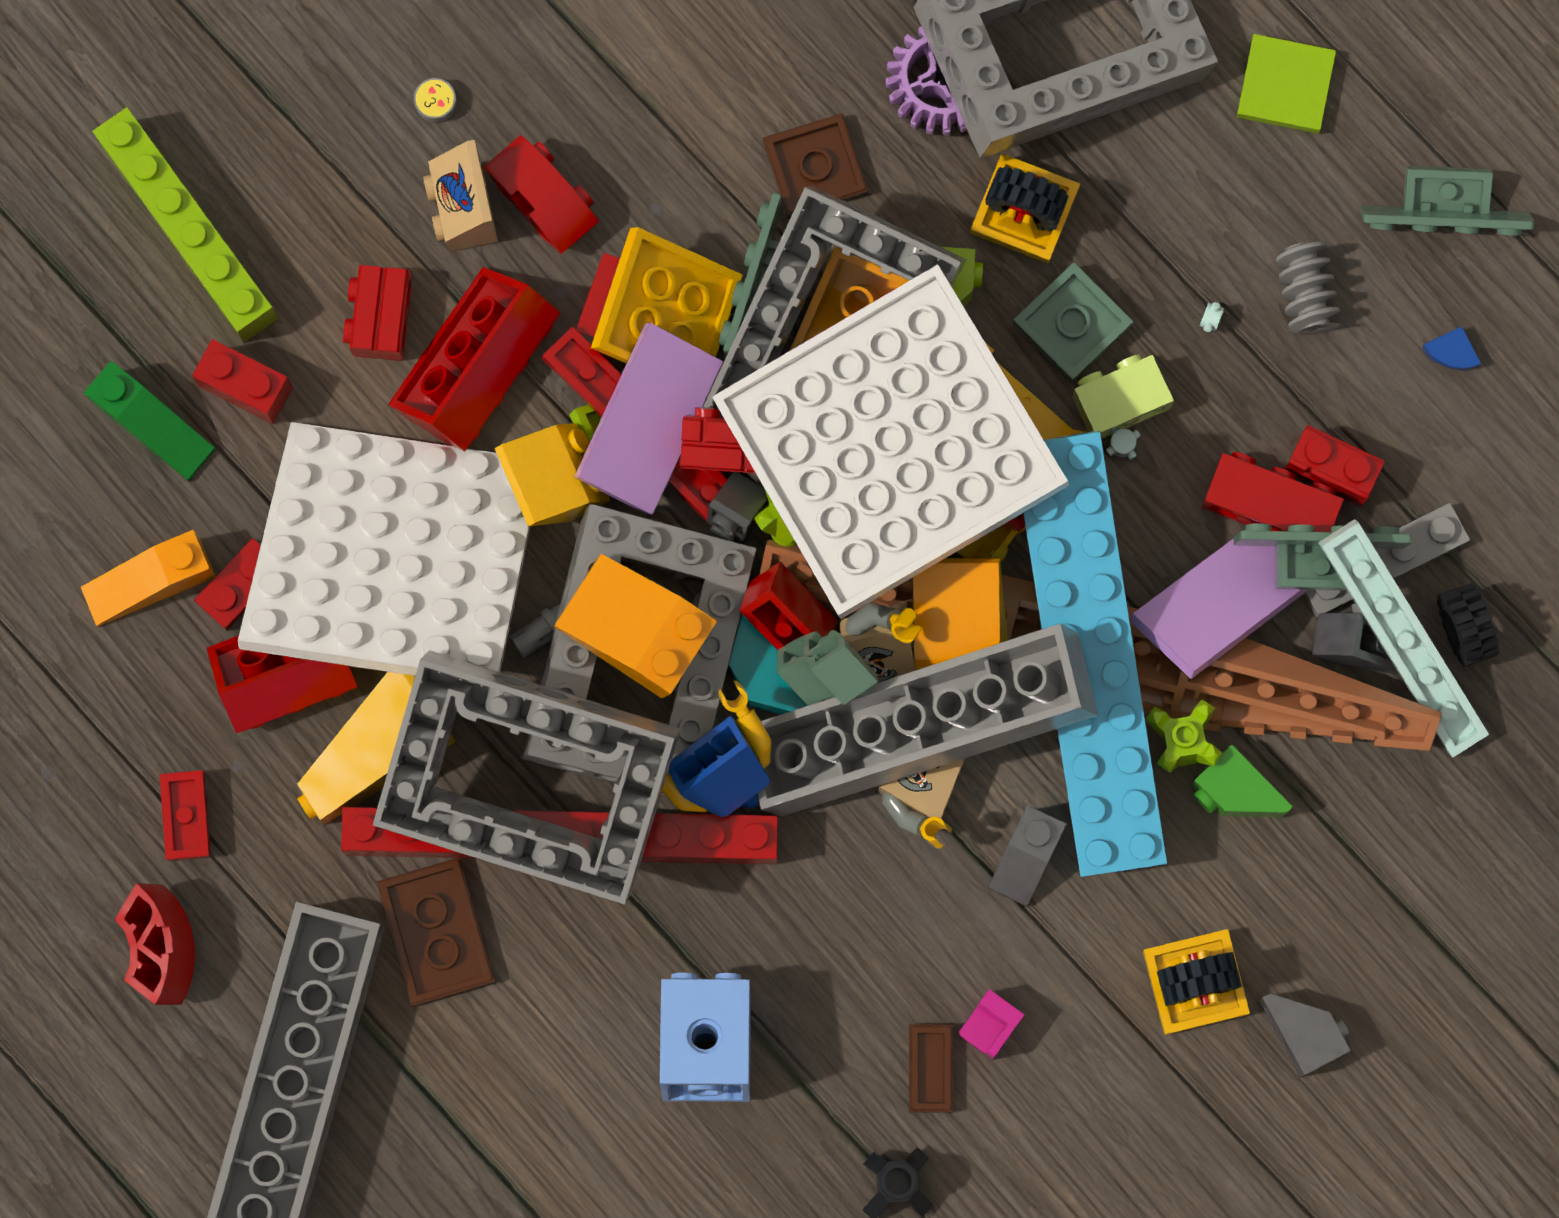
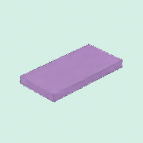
M645 323L574 477L646 515H653L681 454L683 416L695 415V407L703 406L723 361L652 323Z
M1233 538L1135 611L1130 622L1192 679L1308 590L1276 589L1275 546L1234 545Z

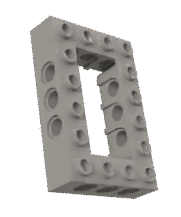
M917 0L913 7L980 159L1205 80L1218 63L1191 0H1126L1127 3H1132L1143 27L1141 35L1144 40L1148 39L1149 43L1013 90L985 26L990 25L995 18L1018 10L1020 14L1028 12L1031 6L1047 0Z
M814 186L805 187L703 407L718 408L712 396L780 357L832 244L843 249L841 253L847 256L856 255L882 267L881 272L887 275L896 274L909 281L938 264L952 289L967 259Z
M590 504L583 512L556 621L600 554L618 563L621 560L632 563V568L641 569L644 566L673 574V579L682 580L686 577L703 582L702 590L695 596L692 604L717 620L715 626L672 691L675 694L669 719L665 724L681 729L673 759L713 728L720 700L718 692L719 689L722 691L741 614L739 609L747 589L756 548ZM554 627L540 685L586 699L597 655ZM530 734L527 735L522 755L523 760L616 783L620 777L626 760L625 757L621 756L618 760L610 763L594 759V754L565 745L557 748L552 746L553 741Z
M429 650L419 661L373 826L625 905L634 888L681 729ZM457 712L462 717L474 722L478 719H483L511 728L510 733L516 735L524 732L553 741L552 746L557 748L565 745L594 754V759L610 763L618 760L621 756L625 757L626 760L622 772L612 791L615 793L612 807L601 828L600 834H603L602 839L436 787Z

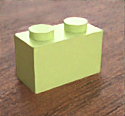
M1139 354L1133 355L1119 362L1116 365L1118 370L1103 376L1101 371H1098L1078 381L1079 387L1074 389L1072 398L1088 432L1100 430L1102 440L1112 435L1109 430L1113 428L1127 429L1171 409L1174 400L1153 355L1141 359Z

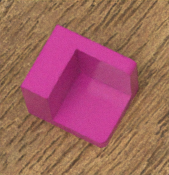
M989 989L959 1031V1036L993 1060L1025 1014Z

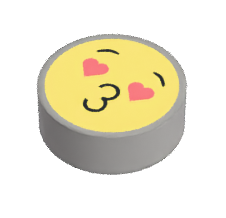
M430 78L420 83L416 88L414 104L418 114L423 119L429 122H442L450 118L457 106V98L453 87L447 81L440 78Z

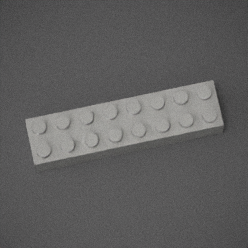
M1060 623L876 683L869 694L863 698H854L844 706L837 698L833 697L761 721L771 738L770 764L764 769L770 779V783L757 793L761 810L782 817L1099 716L1078 632Z
M299 902L295 903L207 1218H305L385 928L381 924Z

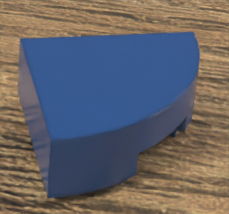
M1462 326L1424 344L1422 347L1432 361L1448 368L1467 371L1478 368L1481 365Z

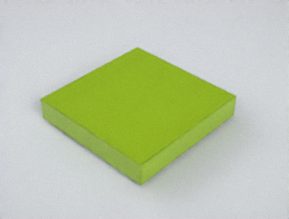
M1253 34L1236 118L1319 134L1336 50Z

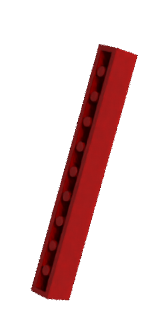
M342 808L341 851L346 856L475 858L373 826L377 808ZM514 811L600 839L603 837V834H600L602 825L609 815V812ZM656 813L641 862L777 865L778 816L728 815L726 817H719L715 814Z

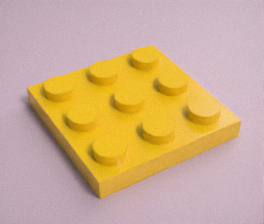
M639 227L630 228L591 348L627 364L645 323H652L716 357L720 346L721 330L724 322L728 321L733 306L731 305L733 293L737 282L741 281L742 274Z

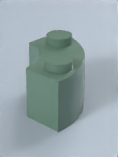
M831 630L824 637L817 631L811 632L795 639L777 651V673L808 706L833 697L837 698L844 706L854 698H863L869 694L878 682L876 672L847 640L835 630Z

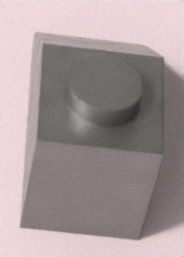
M1319 613L1312 655L1339 665L1400 675L1362 614Z
M1027 805L988 889L1027 907L1066 823Z
M1271 993L1258 1000L1300 1078L1351 1051L1347 1043L1352 1038L1340 1017L1334 1020L1329 1011Z

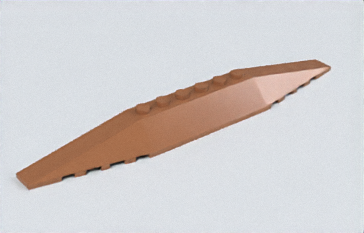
M767 540L760 574L781 561L816 599L830 604L829 610L836 612L798 545L782 546L773 540ZM1002 574L1008 640L1042 630L1035 583ZM913 577L871 602L885 606L907 602L908 608L913 609ZM1127 606L1129 620H1131L1132 614L1138 609ZM1130 622L1144 714L1148 715L1155 706L1165 711L1172 719L1187 717L1192 714L1197 704L1204 700L1215 708L1205 730L1220 731L1222 726L1243 728L1244 734L1264 736V731L1290 733V738L1306 739L1307 734L1332 737V742L1352 744L1353 739L1374 741V746L1430 751L1442 712L1247 638L1243 639L1190 679Z

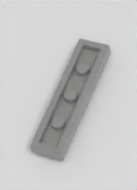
M1448 503L1399 528V534L1412 535V544L1404 549L1375 548L1395 580L1467 544L1470 539L1451 503ZM1308 590L1304 593L1316 619L1319 613H1329L1353 601L1349 592L1345 590Z

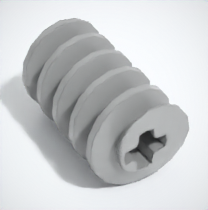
M1326 241L1294 244L1282 250L1283 253L1276 257V265L1279 268L1285 269L1279 274L1278 278L1280 283L1288 285L1282 290V298L1291 302L1285 307V314L1288 317L1295 318L1288 323V331L1293 334L1310 335L1341 326L1340 323H1333L1329 320L1330 317L1340 312V307L1327 306L1326 301L1337 296V292L1323 289V285L1332 281L1334 276L1333 274L1320 273V268L1330 264L1331 260L1327 257H1317V252L1328 246Z

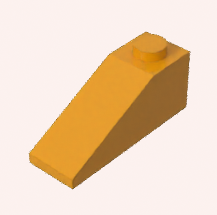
M191 530L147 549L81 586V590L95 624L99 627L211 580L216 575L201 539L194 530Z

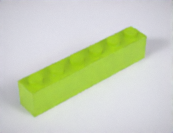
M127 107L94 129L92 132L102 148L243 343L278 320L270 303Z

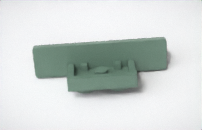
M1406 166L1403 207L1362 205L1360 211L1363 222L1370 223V228L1377 230H1393L1396 224L1412 225V229L1416 231L1435 232L1438 230V226H1452L1459 233L1476 234L1480 232V228H1497V233L1516 236L1522 235L1523 230H1533L1535 222L1528 212L1490 211L1493 172L1491 169Z
M773 192L770 203L763 202L761 205L757 226L762 229L757 243L751 241L748 246L744 260V266L749 267L745 282H737L731 305L736 306L732 322L725 321L721 330L719 345L724 346L725 358L779 244L773 238L784 202L782 194Z
M1248 524L1245 526V531H1240L1234 536V545L1275 546L1276 589L1348 591L1318 542L1343 526L1331 527V532H1314L1313 525L1288 526V531H1272V525ZM1398 527L1373 528V533H1365L1376 549H1404L1412 544V535L1399 534Z

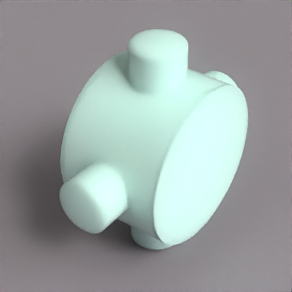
M1208 302L1200 323V327H1203L1205 332H1216L1224 310L1218 302Z
M1117 427L1109 430L1112 437L1110 447L1106 449L1108 455L1127 456L1130 460L1135 458L1137 454L1134 452L1136 439L1140 437L1139 432L1136 429L1130 431L1128 429H1118Z

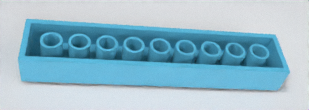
M1098 430L1043 439L1070 486L1024 512L1041 628L1045 629L1061 623L1078 632L1099 715L1057 729L1080 877L1167 864L1101 433Z

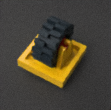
M1001 153L970 229V234L1049 264L1078 193L1080 183Z
M1228 929L1142 951L1164 1035L1250 1014Z

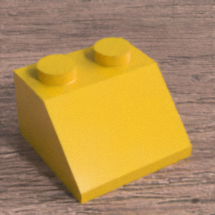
M577 423L557 424L494 448L528 527L572 522L583 516L584 510L590 504L601 506L611 501L609 495L574 477L590 444L586 434L579 429Z

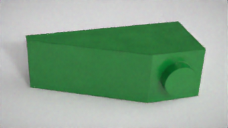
M113 361L107 364L84 391L85 396L95 407L188 482L216 450L215 447Z

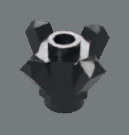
M918 1147L905 1161L887 1162L873 1152L863 1165L876 1175L877 1193L862 1211L870 1218H877L889 1204L907 1203L923 1218L933 1204L919 1190L918 1171L929 1157Z

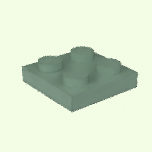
M1073 262L1013 319L1012 324L1073 383L1133 325L1134 321Z

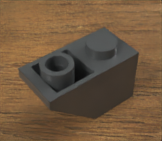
M733 472L709 505L706 522L712 525L710 531L720 539L732 542L735 539L743 544L756 524L753 518L764 510L769 503L765 489L738 472Z

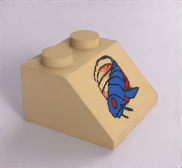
M475 140L466 141L428 161L431 175L423 176L428 201H437L439 215L432 216L437 241L445 240L449 252L498 242L483 168Z

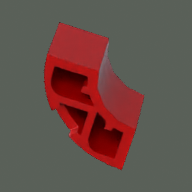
M520 135L482 168L502 195L527 219L541 238L562 254L599 222L590 210L594 202L580 185L572 188L551 164L555 159L540 141L532 145Z
M136 883L114 919L125 931L130 946V965L124 981L155 1005H182L191 985L195 965L194 938L188 917L177 898L163 884Z

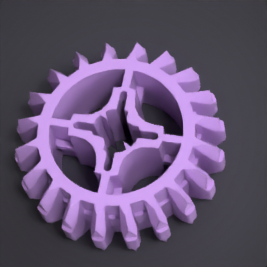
M921 26L918 28L919 40L907 34L904 36L906 48L896 46L893 49V56L898 61H889L887 64V71L893 74V76L886 78V88L895 90L889 95V101L891 104L903 103L898 109V116L900 118L907 117L911 113L914 114L910 124L913 129H916L922 121L927 122L926 133L929 135L933 134L935 125H942L943 135L948 136L950 135L951 124L956 123L960 132H965L967 128L950 90L948 91L946 85H940V81L935 83L936 67L939 73L942 72ZM925 55L928 71L918 76V81L909 84L907 76L912 65ZM918 96L921 99L935 97L943 103L945 108L930 106L922 102Z

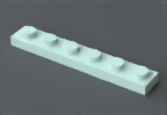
M1354 519L1318 542L1416 702L1442 712L1436 734L1448 754L1453 758L1488 736L1489 733L1359 522Z

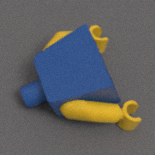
M734 681L740 692L737 699L733 701L726 700L721 689L718 692L723 706L728 711L735 712L738 718L734 720L733 717H728L671 761L662 793L682 811H709L719 817H726L740 806L746 809L756 807L759 804L757 793L770 783V779L764 769L770 764L771 738L754 709L749 711L746 706L748 696L738 681Z

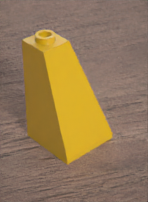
M387 672L298 782L303 795L298 797L297 800L310 820L318 816L320 821L326 825L342 814L343 807H354L384 787L415 676ZM452 734L450 735L447 747L456 742Z

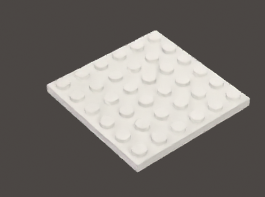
M938 264L712 396L840 619L1070 486L1067 478Z
M291 422L239 633V649L413 676L416 675L420 659L430 650L501 672L531 526L528 527L497 453L467 449L464 452L454 446Z

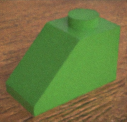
M1233 745L1223 752L1214 766H1209L1191 785L1196 790L1193 797L1210 814L1216 810L1221 816L1282 818L1293 807Z

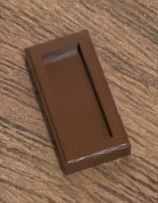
M909 1024V1113H953V1025Z

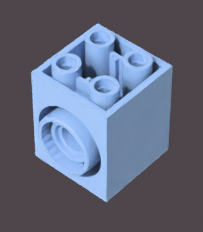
M674 973L671 975V979H661L660 1089L662 1100L750 1102V980L741 979V975L736 973H719L715 975V979H697V975L693 973ZM702 1041H712L715 1043L712 1048L707 1050L696 1047Z

